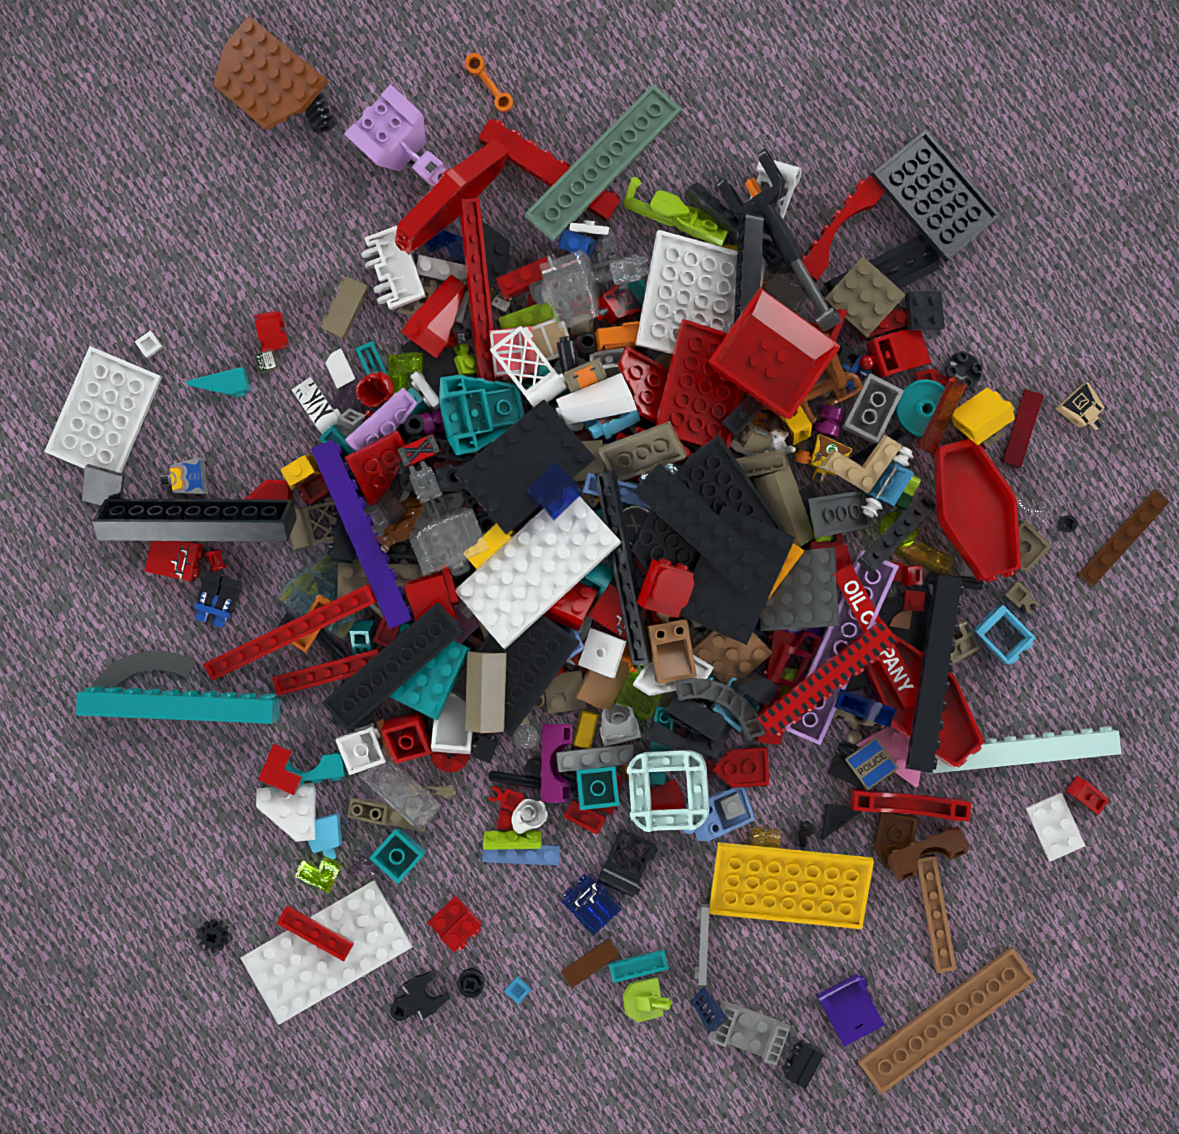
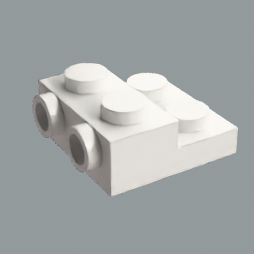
M374 723L336 738V743L349 775L385 763L387 760L384 745L380 741L379 730L374 726Z

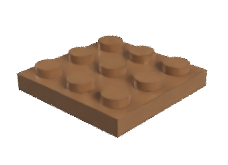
M711 630L692 647L693 655L714 667L711 673L725 685L729 683L732 677L736 679L746 677L772 654V650L755 633H752L748 644L745 645Z

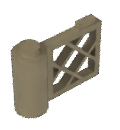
M332 497L325 498V503L305 508H299L298 505L294 506L297 519L290 534L294 550L333 540V536L327 537L330 533V528L328 530L319 524L324 515L334 520L332 524H335V517L326 513L329 506L335 504ZM316 509L322 513L317 523L309 518L308 511ZM317 526L327 531L323 539L315 540L314 531Z

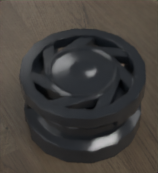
M475 968L465 969L457 981L459 993L466 998L479 996L485 985L483 974Z

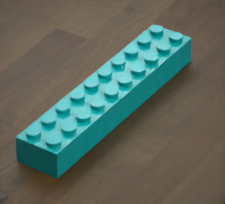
M103 686L84 687V691L77 692L76 715L272 724L280 721L281 698L275 697V694L264 693V695L256 697V693H244L237 696V692H225L218 695V691H206L199 694L198 690H187L179 693L180 690L168 689V691L160 692V689L150 688L141 692V688H129L122 691V687H110L103 690Z

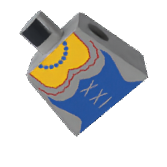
M197 457L170 465V474L161 475L160 477L162 487L172 486L173 493L208 495L203 458Z

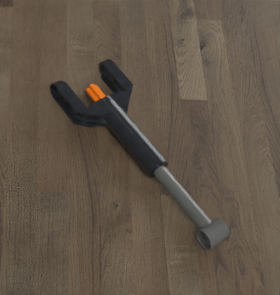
M764 148L758 153L759 161L773 184L772 187H767L762 191L755 177L748 179L745 185L753 198L743 205L735 189L725 178L719 180L717 185L731 211L735 214L741 215L743 211L763 215V225L786 265L792 266L819 314L815 318L817 324L823 332H826L842 322L834 307L828 308L802 262L804 256L777 210V204L783 194L786 181L773 158Z

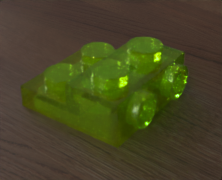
M629 671L615 704L618 703L627 710V706H629L636 717L642 720L646 718L650 720L662 693L649 696L633 686V683L640 672L630 673Z

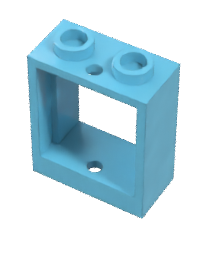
M999 604L972 630L974 635L1003 664L1007 665L1015 663L1020 657L1019 654L1023 650H1028L1033 645L1032 641L1036 638L1004 605ZM1002 616L1023 636L1005 656L984 635Z

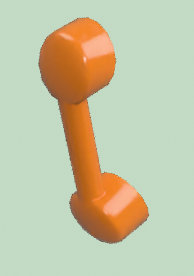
M469 54L465 59V66L468 72L473 76L481 78L495 97L494 105L499 112L507 113L511 111L514 106L511 95L505 92L501 93L486 74L485 62L479 54Z

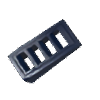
M702 988L691 1000L709 1032L716 1031L728 1018L705 988ZM703 996L705 999L699 1004L698 1001Z

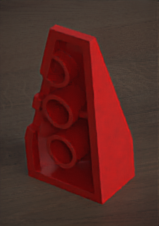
M451 274L412 315L401 333L437 359L449 342V335L452 326L455 324V317L458 308L461 306L467 285Z

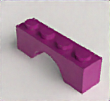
M542 724L541 802H571V782L566 780L561 772L557 771L556 752H562L565 747L572 744V724Z

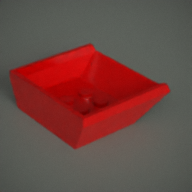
M759 288L708 362L716 372L775 414L791 419L840 349V345L762 288Z

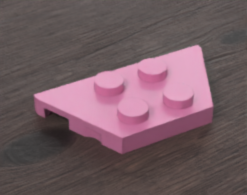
M891 725L873 733L856 744L861 748L874 737H877L899 767L894 772L916 788L919 786L921 771L905 769L909 738L895 730Z

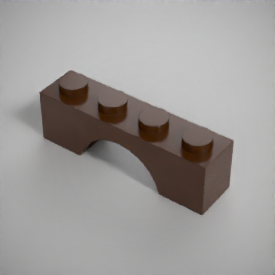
M959 826L954 828L948 827L938 835L931 834L919 843L915 841L910 843L907 848L892 851L887 863L899 883L916 875L918 860L922 856L929 853H937L949 860H953L967 854L970 845Z

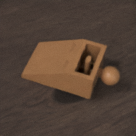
M656 612L661 622L646 624L645 626L658 684L697 677L687 619L681 617L669 620V615ZM678 627H680V634L676 633ZM659 631L663 633V636L661 638H658L657 633Z

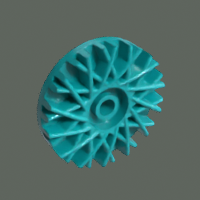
M933 380L913 381L906 387H903L904 392L894 410L900 427L905 432L910 433V435L917 437H930L944 430L951 420V412L953 411V401L947 389ZM923 405L926 406V411H925V412L922 411V406H923Z

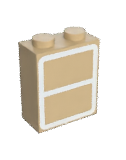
M562 315L532 326L533 342L549 364L559 360L556 342L560 341V337L570 336Z

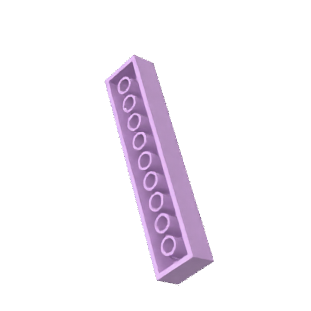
M860 550L853 568L876 609L870 621L869 629L876 620L899 566L885 560L871 574L857 562L865 553V551ZM842 592L838 599L839 626L826 627L822 641L804 679L864 633ZM847 684L842 688L836 687L832 690L833 694L828 699L819 700L816 703L817 707L809 713L805 711L801 714L802 718L795 724H788L785 727L786 731L821 745Z

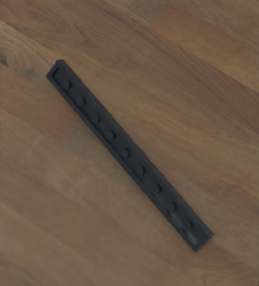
M616 471L595 473L604 523L622 542L610 554L632 665L649 664L652 662L643 610L637 604L639 590Z

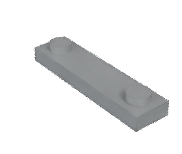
M701 904V909H697V921H700L699 967H695L694 978L698 979V985L706 986L709 904Z

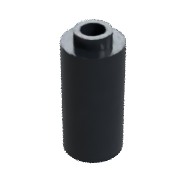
M571 336L560 337V341L556 342L562 374L580 366L576 340L571 339Z
M417 414L409 415L400 429L401 438L408 442L412 436H419L424 428L423 418Z

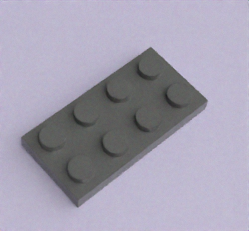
M861 490L808 499L816 538L871 528L870 518L863 513L864 509L861 508V506L867 505L865 492Z

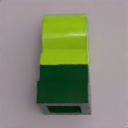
M912 476L896 502V507L901 510L908 508L910 500L921 482L920 478Z

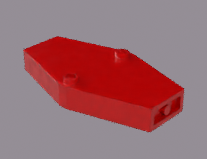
M495 138L451 170L447 169L442 174V179L397 224L394 242L398 249L405 251L409 255L453 223L460 216L458 200L477 198L504 170L510 151Z
M969 438L940 446L934 451L936 510L940 527L978 582L985 580L986 583L998 580L997 576L1003 575L1004 578L1015 575V571L1021 568L1018 508L1015 493L981 444L977 445Z
M894 634L898 639L895 642L896 648L918 687L923 653ZM879 660L872 664L867 663L863 667L888 723L895 730L910 739L915 704L905 709ZM948 672L949 689L945 692L944 696L946 709L942 711L941 716L944 723L942 730H939L938 738H940L941 742L939 750H936L935 757L950 767L957 766L959 768L967 762L966 758L970 754L975 755L982 749L981 745L984 743V740L956 677L951 672Z

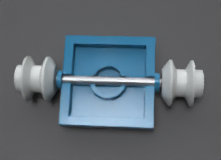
M902 446L898 451L899 453L893 458L895 463H890L869 493L865 492L867 496L872 497L865 499L868 503L866 506H861L864 509L863 513L868 517H878L876 511L883 509L880 502L895 506L914 474L911 470L902 467L909 466L907 460L914 458L910 449Z

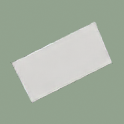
M340 348L331 353L325 363L338 389L354 380L355 377L342 349Z

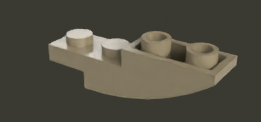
M351 798L347 817L380 825L387 824L424 832L428 812L391 803Z

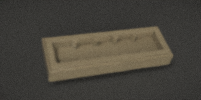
M784 449L736 459L748 477L788 469Z

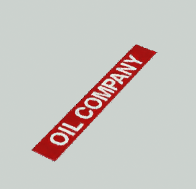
M850 564L834 574L836 582L863 632H866L876 609L853 566ZM877 615L873 625L881 620L879 615ZM896 646L888 652L884 650L879 654L880 658L878 660L906 709L915 704L918 687Z

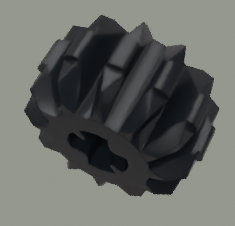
M212 919L211 922L205 921L203 926L199 927L198 931L200 934L196 938L202 940L199 946L204 944V951L210 948L211 952L215 953L217 949L219 951L223 950L224 945L229 943L227 938L231 936V933L225 932L229 926L222 927L223 920H220L218 923L216 919ZM216 934L217 937L211 938L210 935Z

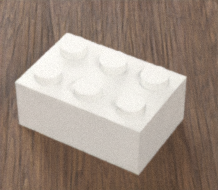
M452 692L439 719H434L431 749L434 752L471 754L473 732L465 730L466 702Z

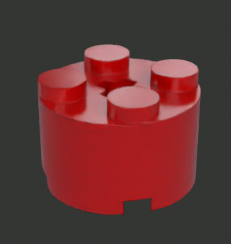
M276 310L254 315L258 339L262 344V353L285 349L289 345L286 331H282L285 323L281 312Z

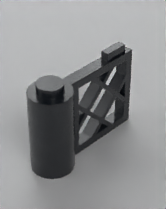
M620 828L597 882L630 897L638 896L642 887L639 884L649 858L653 860L657 849L654 848L655 843ZM622 834L630 836L632 845L624 848L621 847L620 838ZM633 838L639 840L640 842L634 843ZM641 843L650 845L648 852L639 856L636 845ZM634 847L637 857L627 861L623 850ZM621 852L624 863L616 865L610 862L614 854ZM639 860L641 865L639 873L632 872L628 863Z

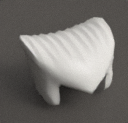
M524 799L520 802L512 815L514 831L521 834L527 830L539 828L546 821L548 815L544 803L532 799Z

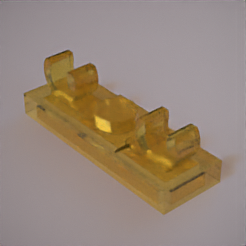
M907 537L894 550L895 555L901 554L904 556V559L910 558L917 563L930 567L929 570L931 571L935 569L939 571L938 574L944 573L947 575L950 572L953 556Z

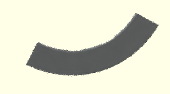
M153 650L139 652L110 665L99 675L92 686H103V690L104 688L116 687L129 676L148 670L169 671L187 678L197 661L185 655L169 651Z
M684 678L674 681L678 700L702 698L715 701L727 708L736 717L746 739L766 734L763 725L757 719V712L750 705L749 701L736 693L733 688L705 678Z

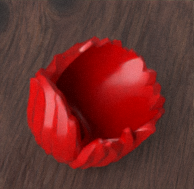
M372 372L366 375L356 386L357 399L364 406L368 405V407L375 408L381 406L394 395L393 381L385 373Z

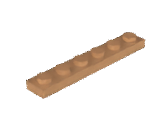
M934 854L922 856L918 860L917 871L935 970L937 973L954 971L957 969L937 859Z

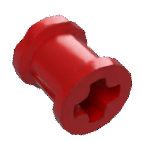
M222 549L205 553L211 566L210 572L227 568L221 555Z

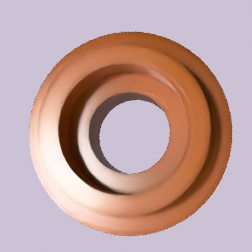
M801 449L793 454L795 456L794 461L809 464L813 457L809 455L810 452Z

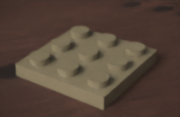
M862 256L825 297L824 301L830 307H834L835 310H846L847 314L844 320L864 338H867L906 294Z

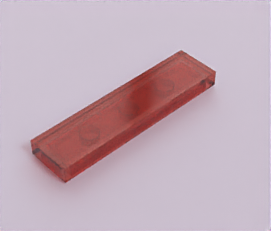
M950 377L918 448L931 455L935 454L967 386L965 383L957 378Z

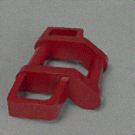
M801 630L792 645L784 644L782 648L784 650L774 674H771L769 680L780 686L773 701L779 699L782 684L793 688L801 682L810 660H813L822 641V637L809 631ZM811 636L814 638L810 649L808 651L800 649L799 646L804 638ZM791 653L803 657L793 680L781 676Z

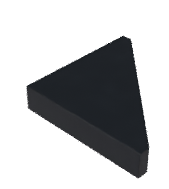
M826 803L821 839H825L856 815L862 813V811H855L847 806Z

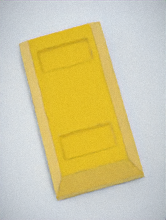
M581 709L572 747L579 749L591 748L599 714Z

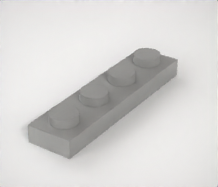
M632 744L556 752L557 771L566 772L630 764L633 759Z

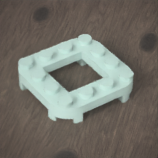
M692 750L643 752L632 759L627 768L631 801L630 817L639 828L646 832L657 830H695L706 821L709 815L707 767L701 754ZM685 770L689 809L652 810L649 772Z

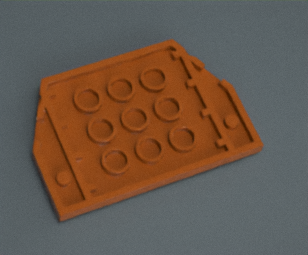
M248 16L224 45L213 86L265 130H269L275 127V125L287 121L288 117L296 113L301 114L305 112L329 81Z

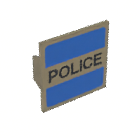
M874 737L845 758L867 791L899 769L877 737Z

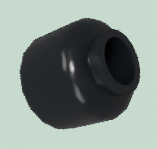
M585 332L577 336L576 346L579 358L590 360L589 355L597 352L595 334Z

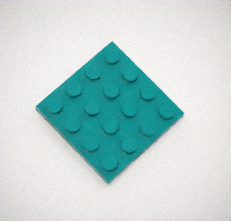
M410 620L401 624L396 637L413 624L414 621ZM456 641L451 642L389 697L438 720L470 648Z

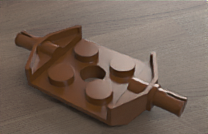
M415 492L410 493L406 500L389 510L392 517L388 527L383 532V536L375 535L378 542L382 544V551L387 552L392 544L407 540L424 507L422 502L416 499L417 494Z

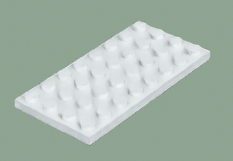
M569 485L480 569H477L456 589V593L497 642L506 649L622 542Z
M375 880L310 917L354 942L344 962L289 930L241 957L243 964L278 1025L413 947Z

